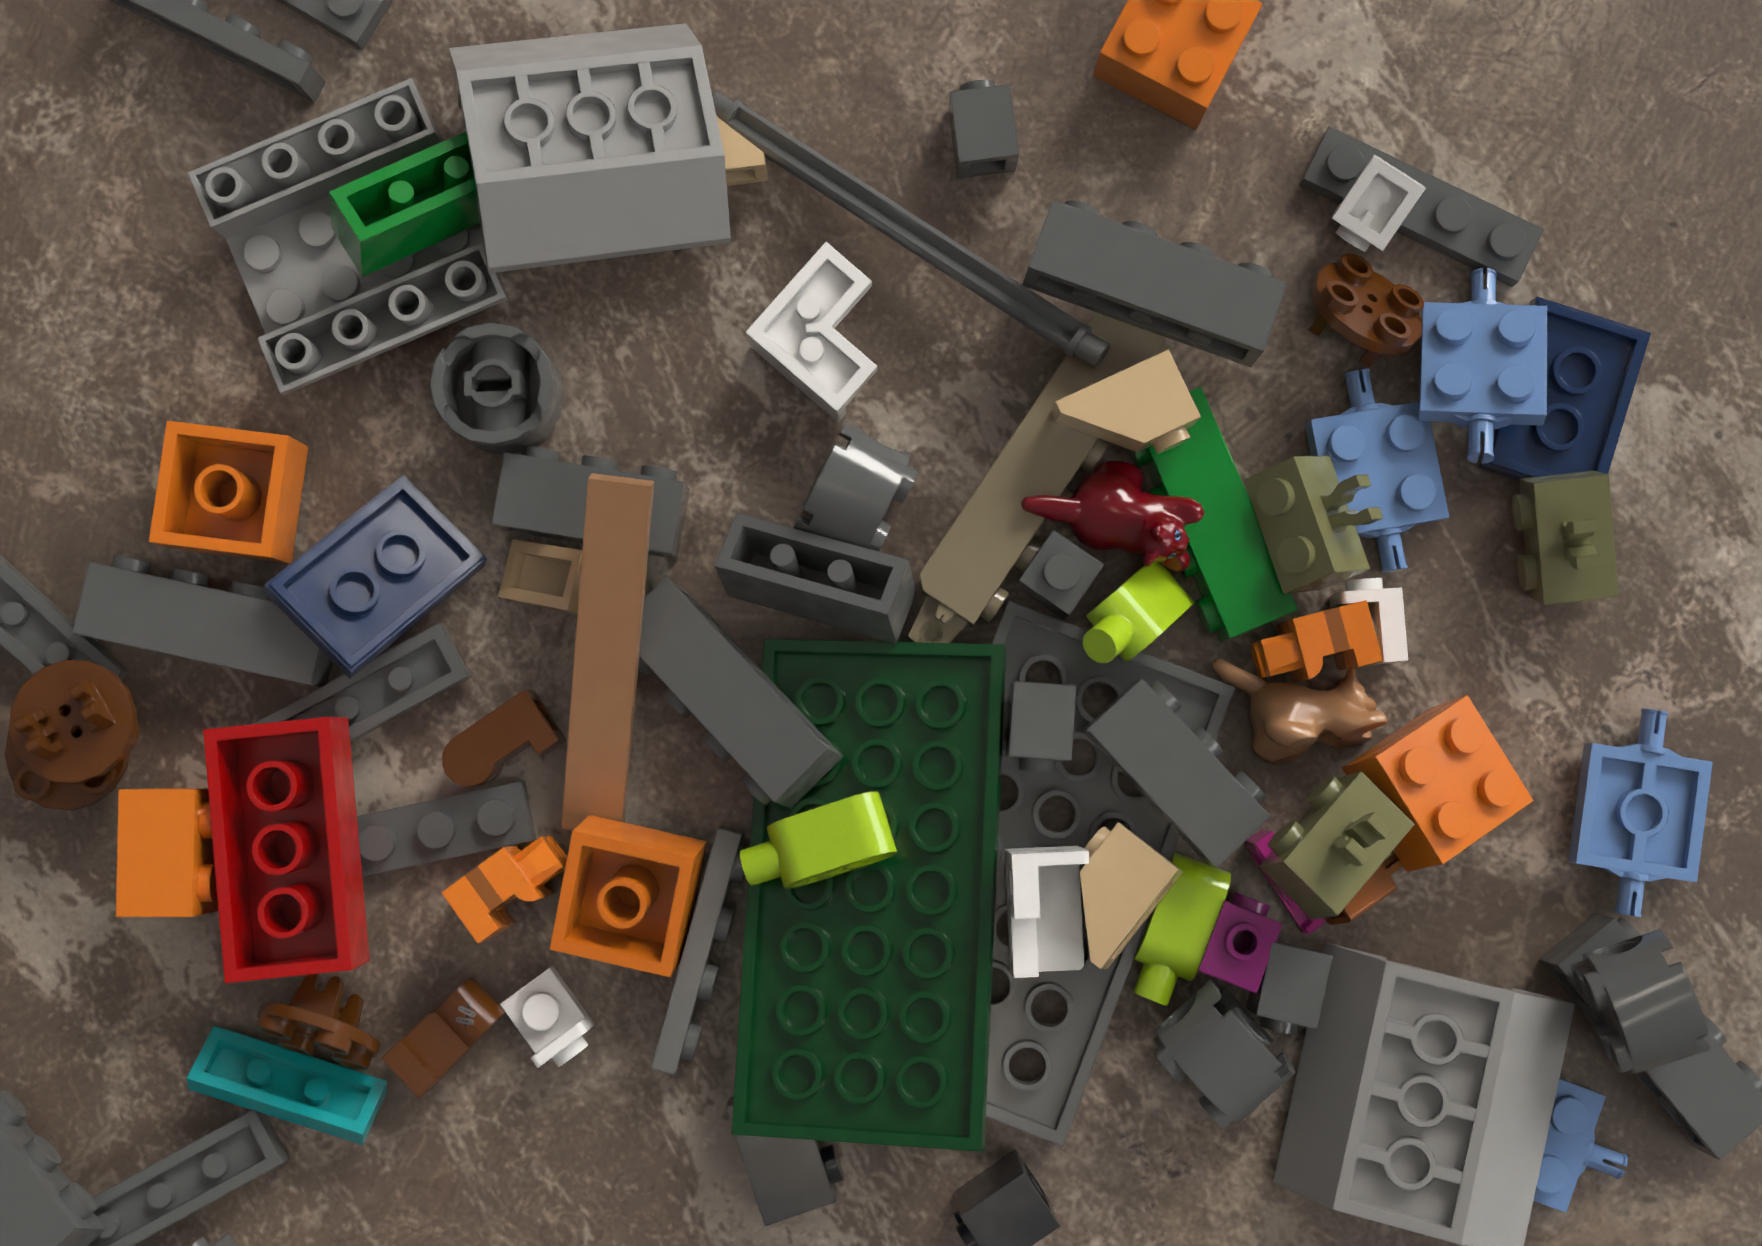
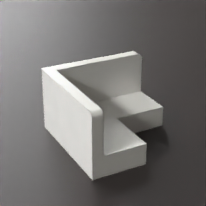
M825 242L749 327L746 335L752 349L839 423L846 415V406L878 371V366L835 330L836 326L872 287V281L830 244Z
M1079 846L1004 849L1010 973L1013 978L1039 977V972L1081 970L1084 967L1079 864H1089V851Z

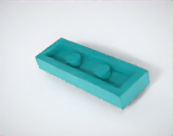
M213 1026L186 1078L188 1090L364 1145L387 1093L386 1080L217 1026Z

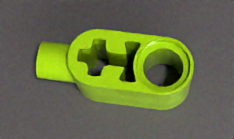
M1153 562L1149 567L1144 565L1086 615L1087 619L1093 624V627L1083 637L1084 650L1091 659L1099 663H1108L1117 655L1127 663L1160 636L1195 602L1162 564Z
M867 792L767 826L770 841L741 850L740 860L746 879L751 886L781 877L784 889H790L815 883L882 861L897 854V849L879 792Z
M1176 851L1173 852L1170 862L1181 869L1183 873L1150 914L1134 956V960L1144 964L1133 992L1168 1006L1178 977L1192 981L1197 974V969L1204 955L1222 904L1226 899L1231 882L1230 872L1209 866L1204 862Z

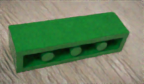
M466 131L329 191L332 229L362 277L479 224L477 192Z
M1198 387L1189 391L1201 416L1192 427L1187 429L1191 437L1189 440L1159 454L1156 453L1153 445L1138 452L1127 450L1137 468L1144 465L1154 486L1147 490V493L1160 496L1191 497L1203 507L1205 512L1203 519L1185 527L1189 538L1186 551L1190 557V564L1188 568L1181 571V574L1184 578L1193 576L1202 597L1195 600L1199 618L1205 630L1209 634L1216 631L1222 642L1295 612L1298 609L1291 593L1283 594L1251 500L1202 387Z

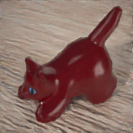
M1107 461L1099 464L1094 469L1093 474L1086 477L1071 498L1037 495L1025 497L1021 501L1022 509L1026 512L1069 523L1072 533L1080 543L1093 549L1110 550L1120 548L1142 555L1146 567H1149L1153 562H1158L1177 572L1185 570L1190 564V557L1186 551L1189 538L1185 527L1201 521L1205 514L1202 505L1191 497L1160 496L1141 491L1143 473L1134 464L1124 461Z

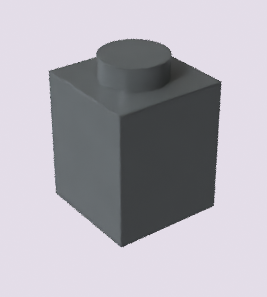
M974 80L962 84L958 91H950L948 113L957 179L1015 172L1019 158V149L1010 84L995 86V82L992 80Z
M1053 530L1014 587L1064 620L1074 610L1104 564Z
M1018 681L1011 683L1006 756L1020 757L1019 770L1056 772L1057 760L1072 761L1076 686Z
M1281 941L1272 942L1268 964L1257 993L1249 991L1246 1008L1255 1015L1262 1016L1260 1026L1272 1031L1297 1035L1299 1025L1317 1029L1333 956L1319 950Z

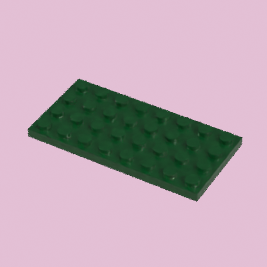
M763 639L762 671L836 748L843 758L791 809L773 801L766 806L753 796L750 847L770 841L767 826L774 822L851 796L867 792H879L897 854L882 861L796 888L784 889L781 877L751 886L748 882L731 1135L980 1152L985 1150L1007 651L1004 644L897 642V644L878 641Z

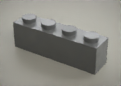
M1052 200L1022 285L1251 368L1265 350L1287 283L1274 279L1272 272L1260 265L1246 262L1235 265L1215 257V253L1204 245L1194 242H1182L1179 245L1157 237L1156 231L1145 224L1135 221H1125L1120 224L1099 216V212L1094 207L1084 202L1068 200L1062 203Z
M118 555L113 556L111 566L89 562L72 633L312 686L322 687L328 683L332 660L274 602L266 600L267 595L264 593V587L231 580L229 592L208 588L207 585L210 577L208 575L172 568L170 579L149 575L151 563Z
M665 577L644 598L638 670L646 676H649L654 671L667 685L661 692L664 699L681 716L687 719L693 714L706 728L700 735L705 744L725 762L731 757L737 761L747 772L740 780L755 798L766 806L773 801L791 809L843 756L685 588Z
M1593 914L1539 960L1593 1024L1603 1020L1601 1013L1596 1011L1591 999H1583L1575 982L1571 964L1583 961L1582 954L1613 945L1641 934L1624 918L1620 917L1616 920L1612 917ZM1703 1014L1708 1036L1702 1038H1705L1706 1042L1710 1044L1709 1051L1634 1075L1697 1150L1720 1160L1762 1125V1080L1744 1062L1738 1061L1735 1063L1722 1048V1045L1727 1042L1724 1034Z

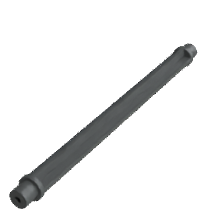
M718 91L712 94L716 116L764 152L766 158L1065 351V354L1070 358L1077 356L1094 368L1103 360L1110 344L1091 333L1092 327L1086 323L1079 322L749 109L742 101H732Z

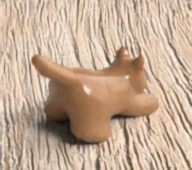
M1214 659L1212 663L1213 669L1225 683L1250 696L1249 716L1254 729L1252 748L1257 755L1267 762L1280 765L1297 760L1304 753H1307L1310 745L1316 741L1324 742L1337 748L1359 745L1372 739V729L1383 726L1388 722L1385 713L1375 710L1377 704L1358 681L1354 668L1348 669L1345 678L1339 680L1337 686L1329 691L1313 690L1295 683H1268L1264 679L1242 670L1224 659Z

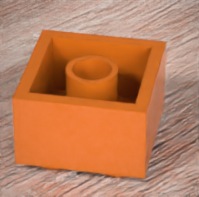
M1128 0L1099 53L1093 76L1197 130L1263 3L1258 0Z
M166 421L149 542L174 550L291 564L309 446L288 435Z
M1468 695L1428 709L1342 767L1346 775L1362 771L1415 824L1393 850L1406 872L1446 863L1534 801Z
M208 788L119 789L116 917H194L218 911Z
M588 815L572 830L549 950L671 977L681 962L689 933L707 841Z

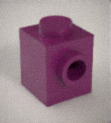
M1235 892L1232 903L1224 901L1197 970L1257 993L1283 925L1266 917L1270 905Z

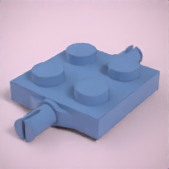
M1483 268L1475 269L1471 272V301L1464 303L1424 302V307L1421 311L1422 334L1420 337L1418 421L1450 422L1457 426L1468 428L1467 460L1477 463L1480 455L1481 441V464L1494 460V429L1508 425L1543 426L1547 416V306L1507 305L1496 302L1497 272L1490 268H1487L1484 289Z
M1362 369L1344 374L1351 408L1340 415L1311 419L1305 423L1310 455L1330 456L1339 483L1354 475H1368L1372 486L1359 490L1354 495L1353 501L1347 505L1349 510H1357L1358 512L1366 508H1380L1383 519L1368 525H1355L1358 536L1370 539L1376 538L1382 566L1381 571L1386 573L1408 568L1400 533L1406 532L1418 524L1449 518L1431 421H1418V402L1395 406L1375 403L1369 374L1370 369Z
M1641 708L1637 744L1615 747L1596 743H1584L1568 863L1600 867L1610 874L1620 877L1614 913L1642 917L1641 909L1645 881L1651 882L1670 878L1697 883L1713 762L1682 757L1668 748H1663L1666 720L1669 713L1667 711Z
M1559 1078L1533 1201L1566 1213L1578 1177L1584 1172L1586 1167L1611 1175L1616 1179H1620L1624 1175L1625 1170L1604 1162L1603 1159L1627 1167V1155L1594 1143V1130L1606 1098L1605 1095Z

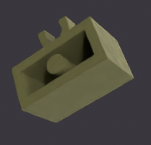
M1293 456L1244 479L1283 594L1321 590L1370 569L1355 525H1368L1383 519L1379 507H1372L1358 512L1357 510H1349L1347 505L1353 501L1354 495L1359 490L1372 486L1368 475H1354L1339 483L1330 456Z
M1592 470L1519 479L1520 494L1513 496L1512 512L1516 529L1518 531L1524 530L1526 554L1519 555L1517 560L1518 578L1522 590H1529V597L1543 605L1619 597L1609 474Z
M1362 771L1340 778L1331 775L1318 784L1306 800L1311 805L1310 809L1298 822L1293 819L1275 833L1268 843V847L1273 851L1259 866L1311 919L1338 916L1415 825Z

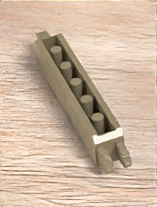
M1095 312L1087 325L1092 327L1091 333L1110 344L1108 352L1096 368L1077 356L1070 358L1066 355L921 570L919 583L921 593L926 598L907 636L908 639L912 642L951 643L966 625L972 628L979 616L990 623L1009 594L1000 585L1011 568L1014 567L1023 573L1043 544L1033 535L1045 518L1023 510L1021 501L1025 497L1037 495L1071 498L1075 492L1066 486L1080 467L1090 474L1109 445L1108 442L1055 423L1051 414L1054 403L1168 349L1171 353L1175 347L1174 343L1164 336Z

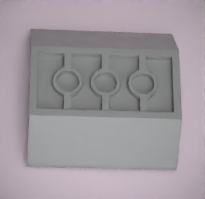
M686 23L449 48L458 106L462 108L475 180L478 218L488 274L730 243L725 155L702 45Z
M412 78L188 172L210 227L226 239L264 329L265 335L257 339L279 392L282 395L291 393L508 300L500 272L488 274L480 224L364 277L361 276L332 229L329 191L444 141Z
M1326 942L1323 952L1333 956L1322 1009L1317 1029L1309 1027L1306 1029L1273 1182L1332 1210L1459 1245L1524 1246L1575 1003L1512 987L1510 990L1388 961L1384 956Z

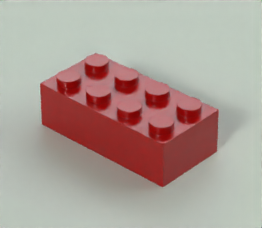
M320 717L203 729L225 983L349 971L370 962L348 717Z

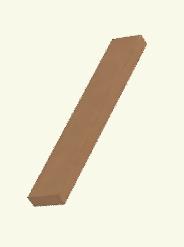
M592 473L588 478L561 829L573 830L588 815L625 822L655 481Z

